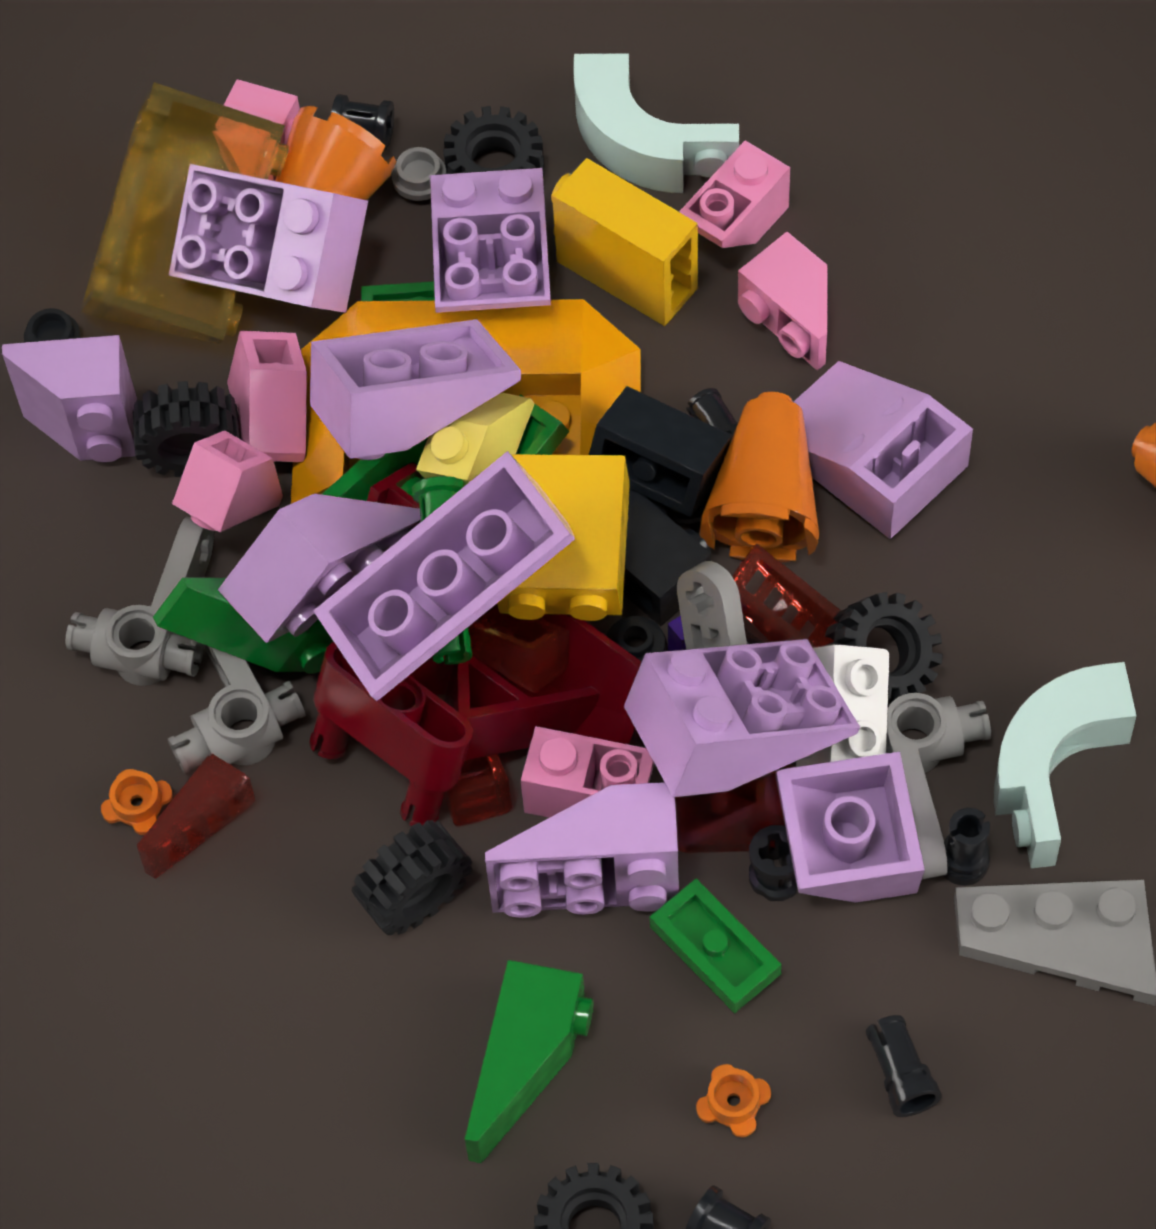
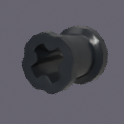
M336 95L331 113L339 114L363 127L378 138L386 146L384 150H387L394 127V103L383 100L380 105L349 101L347 95Z
M770 825L760 829L753 836L749 845V860L751 862L749 866V883L756 894L764 896L769 901H784L792 898L797 892V883L786 827L784 825ZM775 840V847L769 848L770 841ZM773 860H778L781 867H775ZM784 879V884L779 886V880Z
M712 1185L692 1212L686 1229H769L771 1219L762 1213L757 1217L750 1215L723 1198V1190Z

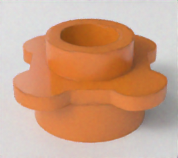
M134 769L124 770L113 781L109 791V799L101 805L102 816L108 823L122 822L132 826L139 835L150 834L158 826L156 817L162 806L172 800L173 792L171 786L163 780L156 782L146 772ZM141 798L142 803L139 806H133L131 804L132 800Z
M729 1064L719 1065L711 1073V1082L708 1087L707 1096L701 1097L697 1101L696 1112L698 1117L705 1123L716 1121L730 1127L732 1134L736 1137H747L756 1130L755 1117L760 1106L770 1101L771 1089L765 1080L755 1079L745 1070L734 1068ZM730 1096H737L740 1102L732 1106L727 1100Z

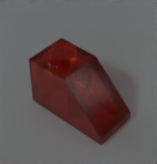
M788 764L779 769L793 768L796 766ZM776 770L730 791L675 797L678 850L684 853L749 851L751 840L760 829L770 825L785 826L775 775ZM775 840L770 841L769 848L775 847Z

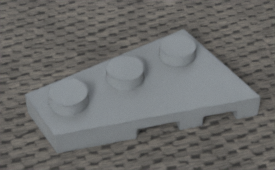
M1144 879L955 887L954 905L960 956L1033 975L1037 971L1076 980V986L1099 991L1100 987L1134 995V1001L1156 1006V972Z

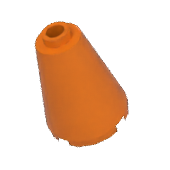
M301 107L294 118L275 181L368 200L391 176L397 162L394 156L386 161L381 156L386 146L370 132L351 120L332 112L326 121L313 116L318 107Z
M764 392L745 404L700 520L699 535L709 547L714 549L715 540L730 545L729 556L760 563L795 561L797 550L807 547L808 556L815 552L819 538V526L802 408L794 403L788 395L780 392Z

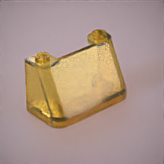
M154 82L141 104L133 127L85 291L81 312L110 321L220 344L224 340L225 335L234 337L243 310L242 304L234 302L236 291L169 276L189 166L194 164L267 180L269 175L279 178L289 145L280 143L285 125Z

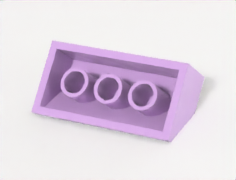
M507 451L319 605L313 612L368 693L378 701L574 541L575 537L569 523L540 485Z

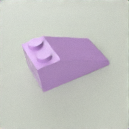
M477 319L311 342L310 406L350 459L375 460L383 457L385 453L408 450L521 381V369Z

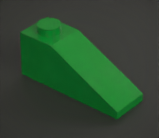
M182 577L153 616L157 627L275 672H306L309 674L320 672L326 648L334 642L320 620L317 619L311 627L299 636L294 637L288 632L266 643L218 591L226 578Z
M512 960L507 961L465 1135L469 1161L482 1163L571 1058L576 1035H588L594 999L585 997L582 973Z

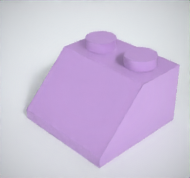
M119 335L2 344V355L24 418L80 461L112 462L121 457L135 456L132 410H134L137 396Z
M900 752L776 770L775 775L798 893L856 903L918 892L925 869Z

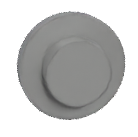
M414 147L404 151L398 157L391 176L393 186L401 196L409 200L422 201L431 198L430 175L447 173L444 162L432 150Z

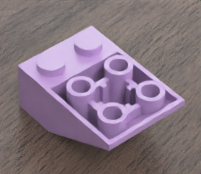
M190 164L169 276L307 307L346 313L368 201Z
M533 168L430 175L436 313L551 305L543 169Z
M838 361L794 401L803 410L812 478L889 539L898 533L968 467L973 428L929 394Z
M312 494L277 511L219 587L218 591L266 643L288 632L294 637L299 636L318 619L313 610L421 522L420 509Z
M808 639L645 653L624 704L627 714L672 797L730 791L854 736L860 729L858 722Z
M665 782L610 785L485 852L492 912H504L511 917L526 918L539 914L541 910L567 909L574 914L587 915L597 913L604 907L630 906L637 911H656L679 893L675 797H672Z

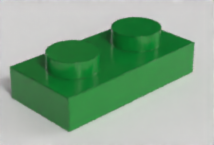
M697 878L649 917L650 928L734 1014L781 975L782 964Z

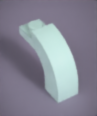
M629 53L574 54L575 105L580 133L593 155L606 168L619 177L652 190L683 193L684 175H701L711 178L739 147V124L669 123L659 120L642 110L630 92Z
M1125 662L1084 667L1055 678L1038 689L1024 702L1012 718L1005 732L994 784L995 816L1012 814V827L1016 846L1027 847L1031 868L1055 866L1061 836L1049 776L1054 768L1065 758L1085 749L1130 744L1136 720V711Z

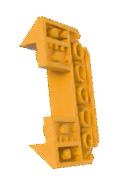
M584 299L551 300V305L441 313H436L435 301H357L346 313H343L312 340H327L477 319L521 369V381L501 393L516 396L521 394L524 397L531 398L537 406L561 421L570 431L552 455H589L597 423L625 387L628 386L641 392V349ZM312 341L301 349L307 371L306 455L303 462H293L291 504L312 494H322L360 460L358 458L350 459L310 406Z

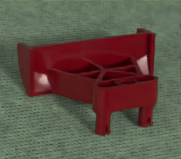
M411 462L371 486L367 501L420 509L419 504L413 500V497L401 489L410 479L422 477L416 470L417 464ZM495 604L468 626L472 649V658L469 661L445 665L444 661L440 664L434 662L432 656L376 701L368 693L335 642H332L326 648L314 692L313 701L318 711V716L309 740L310 748L314 752L319 748L321 737H323L318 756L327 759H337L344 756L347 752L348 740L351 735L409 779L410 783L407 793L400 807L401 818L404 821L409 819L412 808L415 806L410 826L417 823L423 826L427 820H433L436 823L439 819L445 792L458 783L465 760L530 748L535 726L643 747L644 743L624 708L642 661L585 620L576 619L570 614H545L539 619L523 620L507 613H500L498 604ZM438 694H444V695H445V701H443V700H442L441 698H439L437 695H438Z

